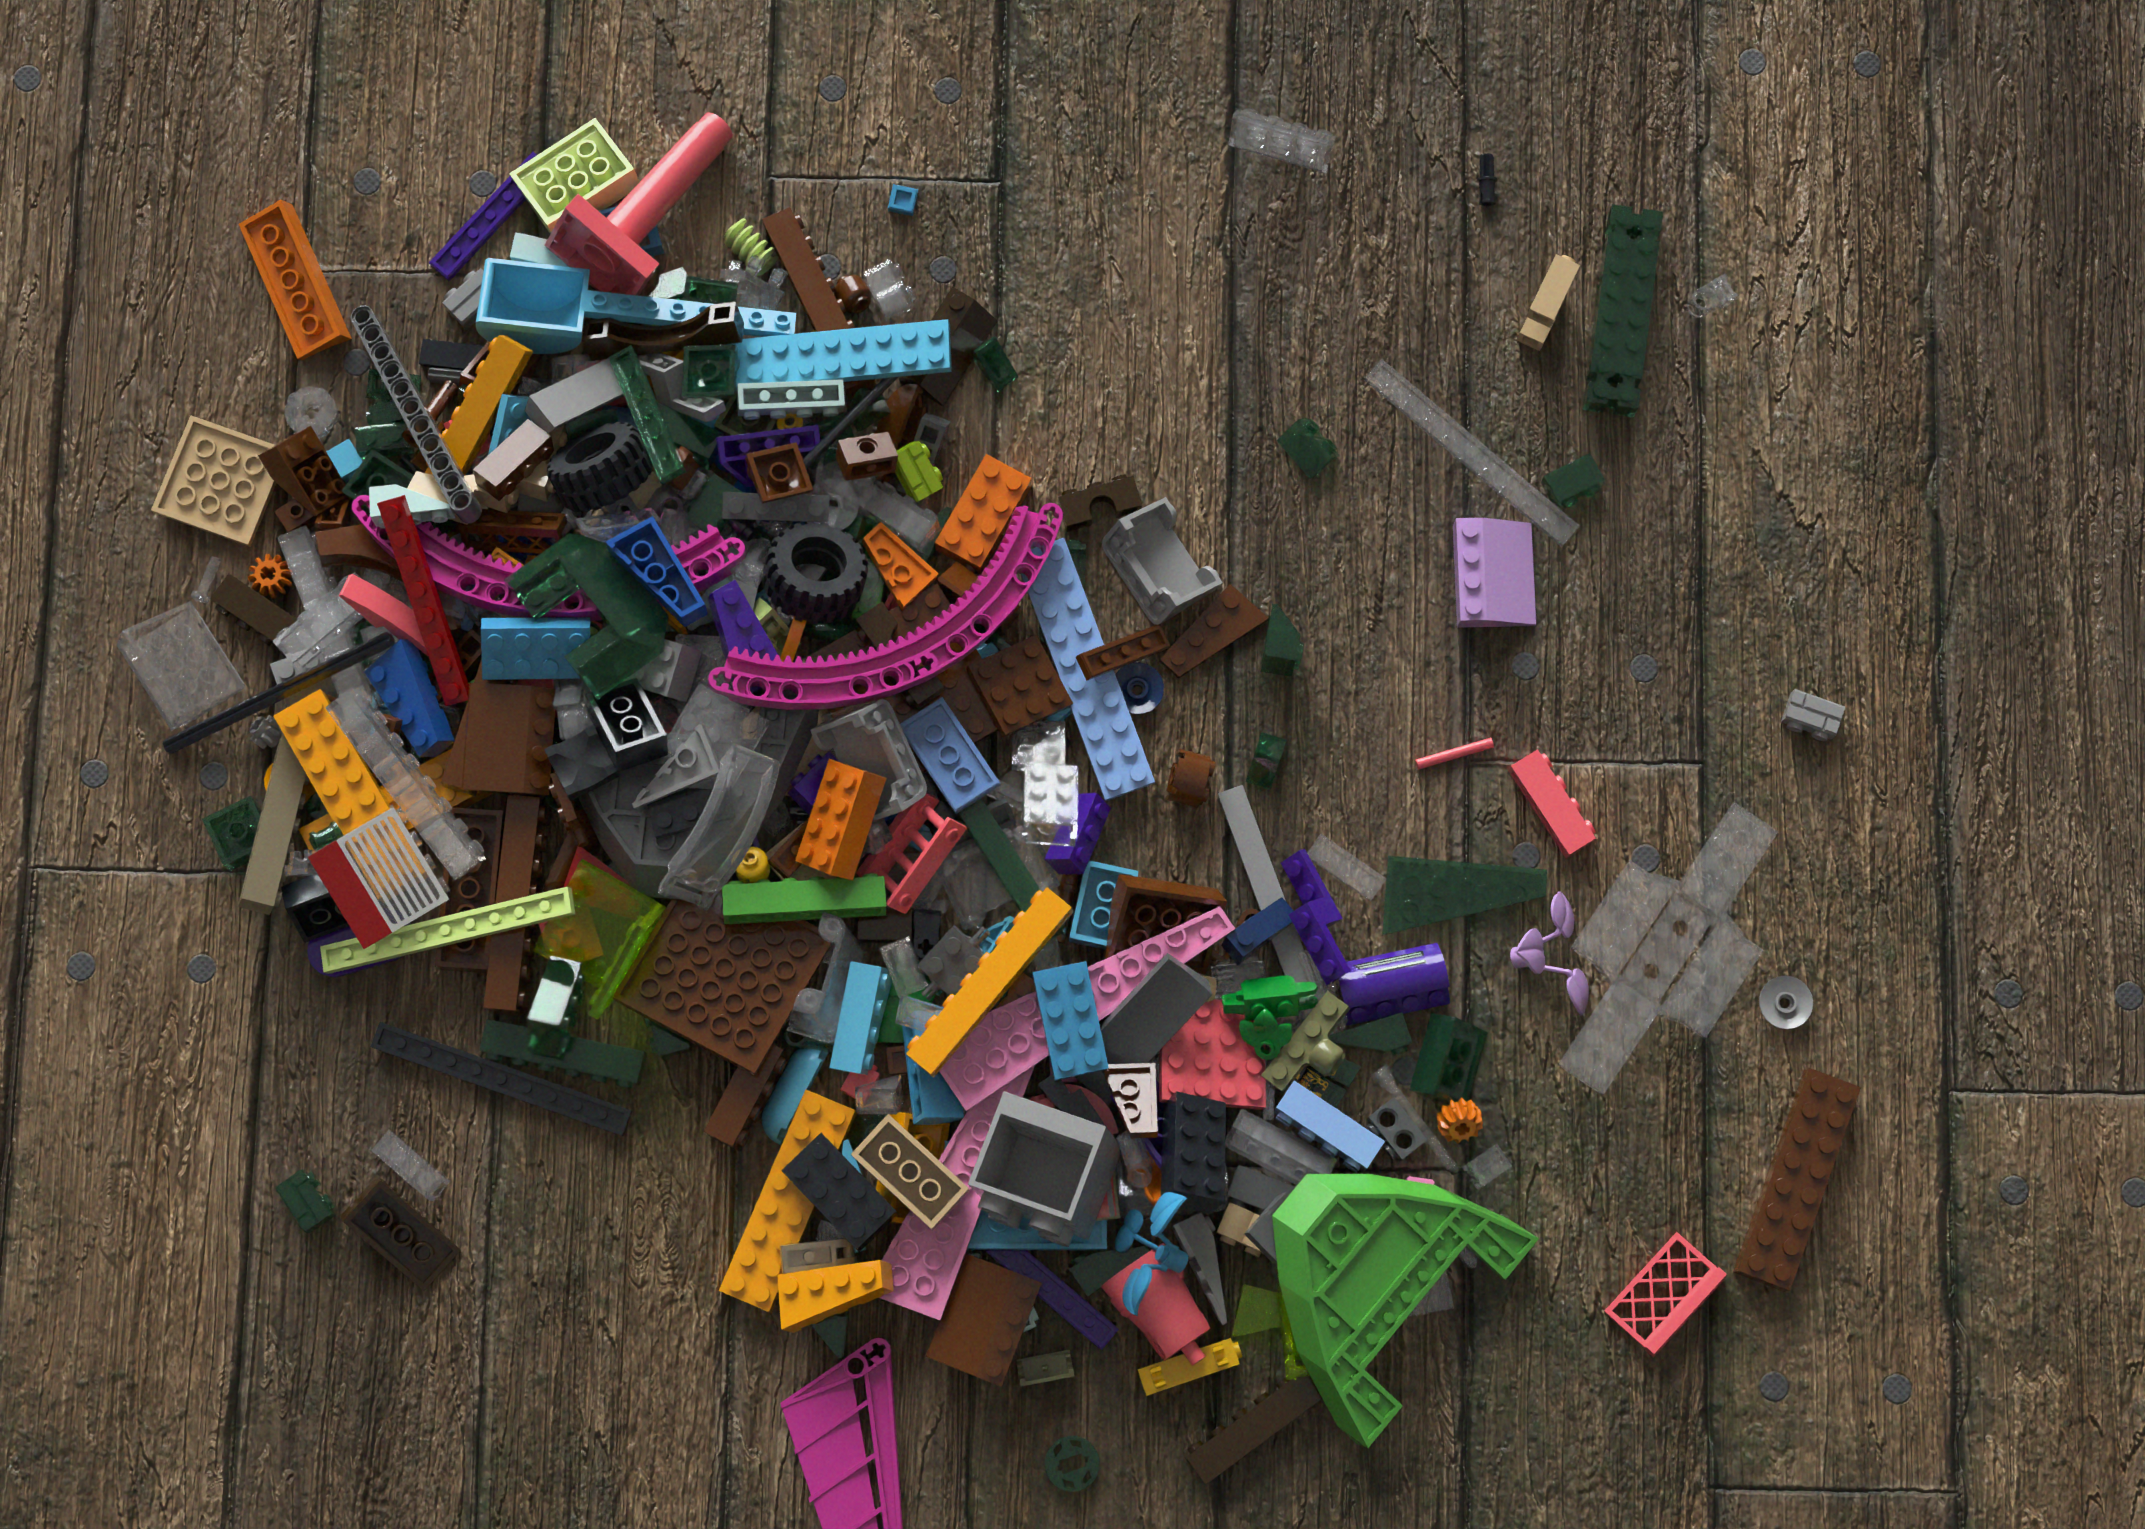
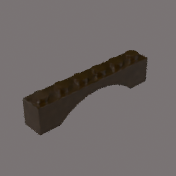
M736 302L713 304L691 319L664 326L634 325L610 317L585 320L582 342L591 361L604 360L612 356L620 358L742 343L744 321Z

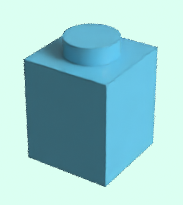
M350 439L326 451L346 484L360 481L364 478V474L369 472Z

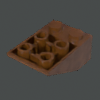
M312 426L291 435L258 455L270 477L314 516L351 494Z

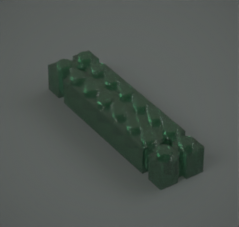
M1612 204L1607 215L1605 234L1608 235L1603 246L1586 380L1589 383L1584 391L1582 410L1603 413L1604 409L1608 407L1614 408L1613 415L1634 417L1639 407L1641 389L1637 387L1643 376L1660 241H1657V238L1661 232L1663 211L1643 209L1641 214L1632 213L1633 207ZM1610 382H1614V383H1616L1615 385H1618V386H1617L1616 388H1614V387L1611 386L1612 383H1610Z

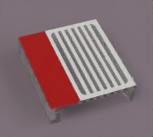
M393 804L389 806L390 809L319 850L316 848L307 853L309 861L363 949L449 900L446 894L450 891L443 877L437 879L433 872L436 865L429 854L423 856L419 849V846L423 845L415 831L411 833L405 826V823L409 822L401 807L396 810Z

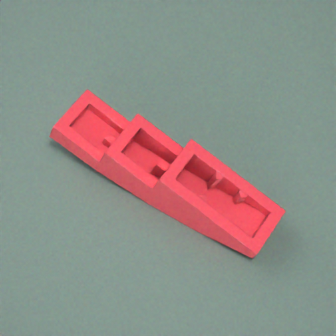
M353 574L349 575L339 597L376 628L384 626L399 640L408 639L428 656L413 609L373 584Z

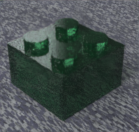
M251 795L202 818L223 866L230 871L248 863L262 810L258 801Z

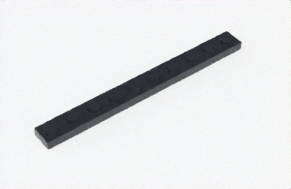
M383 1022L379 1023L370 1046L379 1051L620 1136H624L633 1112L627 1108Z

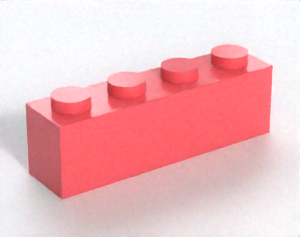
M1537 749L1511 765L1508 772L1565 859L1592 843L1596 839L1594 836L1596 831L1589 820L1585 821L1579 813L1581 808L1578 802L1573 797L1570 799L1565 792L1567 787L1559 775L1555 776L1550 769L1552 764L1549 758L1544 753L1540 754Z

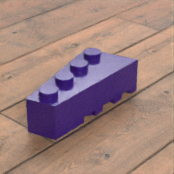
M736 580L713 591L707 598L726 660L729 651L731 652L736 646L738 647V654H742L745 649H748L749 657H752L755 651H757L760 659H763L765 654L768 653L770 660L773 661L778 653ZM759 686L750 688L752 694L762 690Z

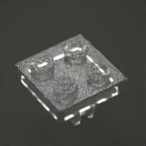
M1039 721L1013 733L1012 771L1065 770V721Z

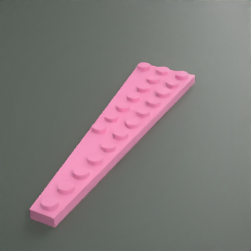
M1222 908L1213 909L1087 967L1099 1021L1111 1014L1167 953L1185 964L1235 930V927ZM1036 991L989 1012L939 1071L965 1111H968L1049 1056Z
M1035 1065L967 1111L939 1161L969 1188V1191L933 1231L910 1210L882 1261L892 1264L894 1291L879 1298L941 1321L981 1213V1209L978 1208L981 1197L968 1185L1003 1092L1005 1091L1023 1098Z

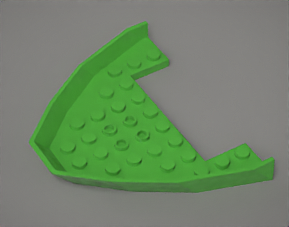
M1306 1174L1272 1215L1278 1278L1297 1352L1336 1425L1357 1445L1369 1448L1402 1408L1403 1405L1364 1369L1465 1246L1476 1254L1496 1275L1506 1280L1539 1238L1510 1219L1436 1185L1373 1174Z

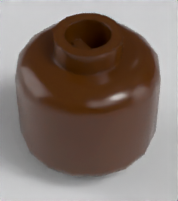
M845 275L837 281L834 296L836 300L841 298L846 312L861 313L869 307L872 291L859 275Z

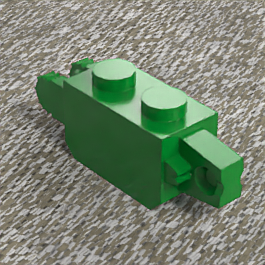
M1289 975L1247 979L1241 983L1240 991L1222 995L1224 1014L1237 1013L1244 1015L1245 1020L1248 1021L1255 1020L1257 1015L1265 1008L1271 1012L1274 1018L1299 1016V1010L1312 1009L1317 1005L1318 999L1314 994L1318 990V985L1312 981L1295 983L1294 978Z

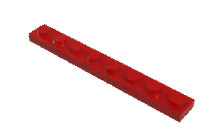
M402 495L381 501L377 505L445 706L467 701L469 683L406 497Z

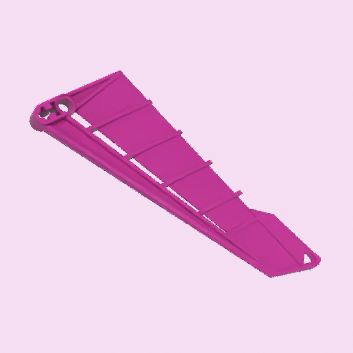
M883 1338L872 1339L780 1403L795 1446V1455H798L811 1494L808 1499L809 1502L813 1501L822 1529H878L876 1515L882 1512L884 1529H903L891 1359L892 1348L890 1343ZM875 1343L879 1346L884 1344L886 1347L883 1351L885 1356L882 1358L879 1355L874 1356L870 1359L874 1364L869 1366L867 1358L861 1352L866 1350V1354L869 1355L875 1350L873 1346ZM853 1358H859L863 1361L864 1368L859 1374H853L849 1370V1362ZM864 1376L867 1400L857 1406L853 1380ZM868 1405L874 1453L866 1458L858 1411ZM874 1458L881 1506L876 1510L867 1465Z

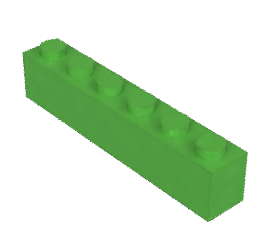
M873 873L856 877L853 881L840 877L825 879L824 877L816 876L802 881H798L796 878H785L781 882L761 879L756 883L744 884L742 881H731L727 885H722L724 924L886 915L884 876H878Z

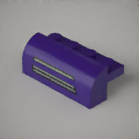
M1438 943L1348 961L1346 963L1351 972L1336 981L1341 1001L1350 1008L1344 1016L1346 1026L1450 1004L1449 979Z

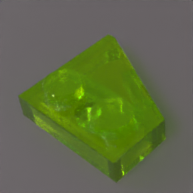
M1243 1285L1231 1336L1237 1337L1290 1325L1281 1293Z

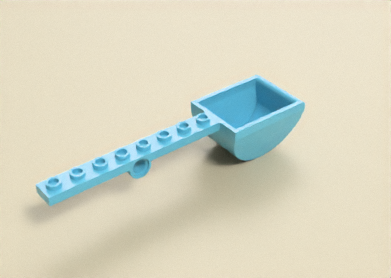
M487 258L481 284L476 330L489 342L499 335H507L533 351L532 354H555L572 350L580 344L584 317L595 319L610 317L622 322L664 326L691 319L713 304L588 290L590 269ZM738 307L744 321L743 335L767 337L794 334L796 313Z

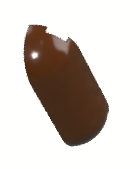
M918 384L904 385L890 396L875 431L877 434L889 432L896 450L914 441L921 418L925 415L926 407L922 406L921 397L923 390ZM896 473L872 477L880 481L890 482L889 480L893 479Z
M582 807L579 810V814L589 844L582 848L593 855L599 840ZM572 830L568 831L546 880L543 892L564 887L578 847Z

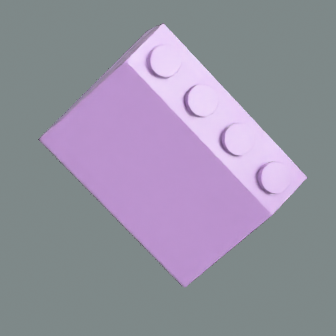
M1456 518L1453 524L1457 628L1536 626L1531 523L1490 518Z

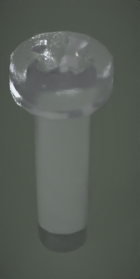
M211 556L198 590L192 591V599L204 604L209 602L210 597L207 593L221 560L219 558Z

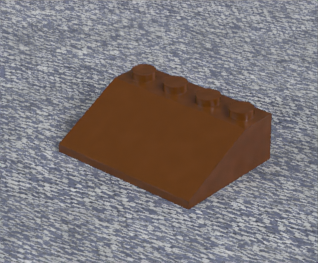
M469 683L462 790L533 797L549 795L551 763L544 749L553 745L556 688Z
M1119 874L1111 901L1105 958L1116 955L1218 907L1225 911L1227 900L1216 888ZM1215 943L1186 962L1185 965L1197 973L1206 974Z
M966 1254L926 1357L1002 1387L1042 1283Z

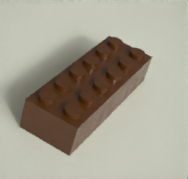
M449 808L442 888L449 900L440 904L439 918L495 904L506 816L503 810ZM492 935L436 948L435 967L445 971L487 973Z

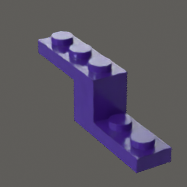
M1302 849L1281 862L1303 903L1301 907L1288 915L1326 985H1329L1351 972L1328 929L1343 918L1305 849Z

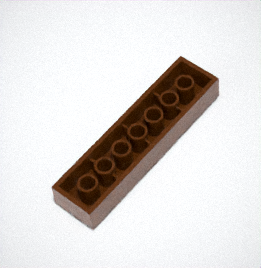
M508 795L495 904L542 893V889H539L538 886L539 878H543L545 873V863L541 862L542 852L547 851L548 837L544 836L545 826L550 825L551 811L547 810V806L540 798ZM539 924L492 934L483 1006L491 1014L524 1017V1010L529 1009L530 994H526L527 984H531L533 978V968H529L530 957H534L536 952V942L532 941L533 931L538 930Z
M1812 1068L1803 1071L1733 1273L1782 1292L1791 1290L1861 1087Z

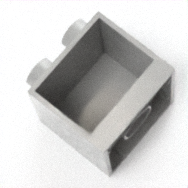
M1004 1091L968 1185L981 1197L978 1208L989 1213V1219L1018 1229L1022 1217L1030 1220L1029 1226L1039 1231L1038 1236L1058 1245L1069 1247L1073 1235L1089 1240L1121 1155L1122 1147L1106 1126Z

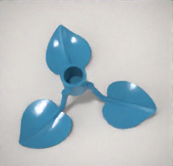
M1166 1192L1158 1199L1150 1217L1152 1222L1150 1227L1151 1234L1155 1237L1158 1236L1166 1244L1165 1246H1157L1137 1234L1143 1224V1215L1136 1209H1132L1127 1213L1124 1225L1120 1227L1117 1233L1115 1249L1120 1253L1126 1252L1131 1247L1134 1239L1156 1250L1155 1259L1158 1261V1264H1143L1140 1270L1134 1269L1125 1282L1122 1293L1123 1303L1126 1309L1133 1315L1138 1316L1139 1305L1152 1279L1151 1269L1164 1272L1170 1269L1181 1273L1187 1265L1188 1253L1179 1250L1178 1246L1171 1243L1162 1234L1174 1214L1187 1199L1185 1196Z

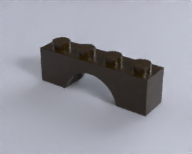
M880 602L856 619V625L858 626L855 629L856 633L863 642L868 640L875 651L881 643L886 647L888 641L892 640L894 633L898 629L897 621L883 602ZM929 665L919 667L916 671H914L915 675L917 671L922 668H926L928 671ZM888 676L890 680L893 682V684L896 685V680L893 677ZM935 676L926 682L904 690L901 694L910 706L914 704L917 709H920L943 693L944 686L938 677Z

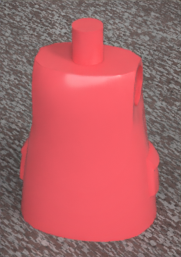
M1152 1249L1107 1280L1101 1288L1111 1298V1303L1120 1314L1133 1322L1164 1361L1182 1351L1193 1366L1206 1357L1195 1340L1211 1328L1197 1307L1183 1280L1184 1270L1181 1273H1177L1170 1269H1167L1166 1272L1151 1269L1152 1279L1139 1305L1138 1316L1130 1313L1123 1303V1288L1131 1272L1134 1269L1140 1270L1143 1264H1158V1261L1155 1259L1156 1250Z

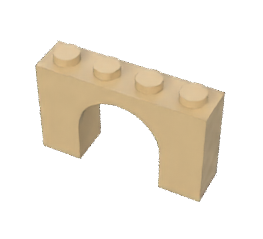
M1555 255L1530 307L1517 341L1538 351L1541 350L1580 267L1573 258L1566 255Z

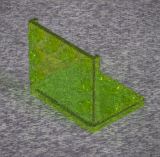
M582 859L567 887L572 888L575 915L548 921L532 951L599 988V990L595 991L589 1002L592 1008L588 1014L598 1020L614 1001L612 998L660 920L666 907Z

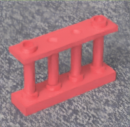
M926 792L922 799L897 814L856 872L859 877L870 873L884 876L885 888L892 894L886 902L887 906L904 914L913 905L967 829L965 825L949 817L944 821L934 811L939 800ZM926 819L938 829L930 842L918 832ZM911 840L923 851L914 864L903 854ZM896 862L907 872L899 885L888 875Z

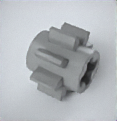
M270 715L266 719L262 716L258 717L250 727V733L253 734L250 740L262 749H265L267 745L270 748L275 747L279 742L281 734L276 720Z

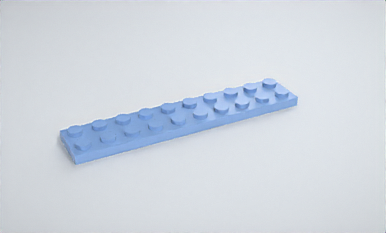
M1064 537L1055 540L1046 561L1028 590V595L1058 676L1073 702L1070 708L1104 800L1108 801L1155 784V780L1114 671L1086 681L1075 658L1083 652L1104 645L1066 541ZM1038 547L1031 549L1034 555H1043ZM1021 573L1023 581L1028 582L1027 576Z

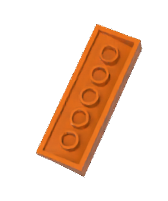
M279 200L239 223L238 225L297 359L303 361L320 351L351 340L350 333L294 206Z

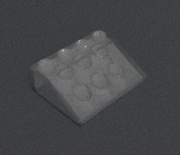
M1238 108L1232 117L1229 146L1327 174L1337 136H1333L1327 130L1316 131L1309 129L1302 123L1296 122L1291 124L1284 122L1278 116L1271 115L1267 117L1260 115L1253 109L1246 108L1242 110Z
M191 601L123 630L117 642V647L171 731L196 720L246 687Z

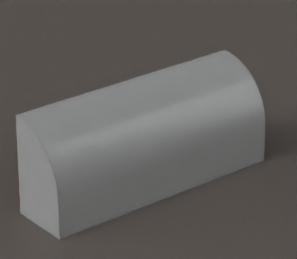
M612 356L530 395L525 412L537 426L546 432H551L637 390L638 385L618 360Z

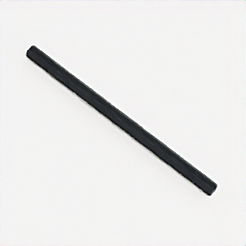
M384 632L165 739L163 741L164 749L170 754L177 752L392 647L395 644L394 637L391 633Z

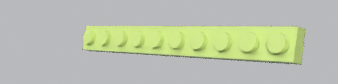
M563 887L403 926L363 949L357 938L320 946L323 972L330 974L575 915L572 888Z

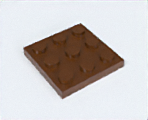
M1037 635L972 663L966 668L1003 738L1061 712L1073 704Z

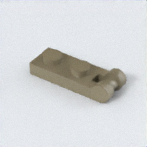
M845 1237L779 1245L783 1274L858 1263L857 1256H854L853 1245ZM843 1247V1257L837 1258L836 1248Z

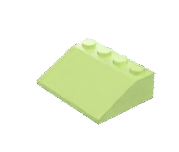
M596 118L509 173L550 234L565 207L577 194L600 211L628 195L640 182L634 168Z

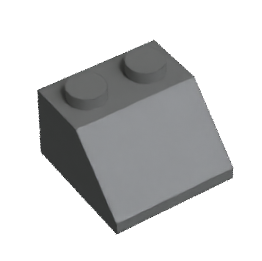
M321 646L271 663L270 666L278 685L329 660L326 651ZM335 675L285 698L284 701L286 706L289 707L290 704L300 701L319 689L327 695L342 699V701L343 698Z

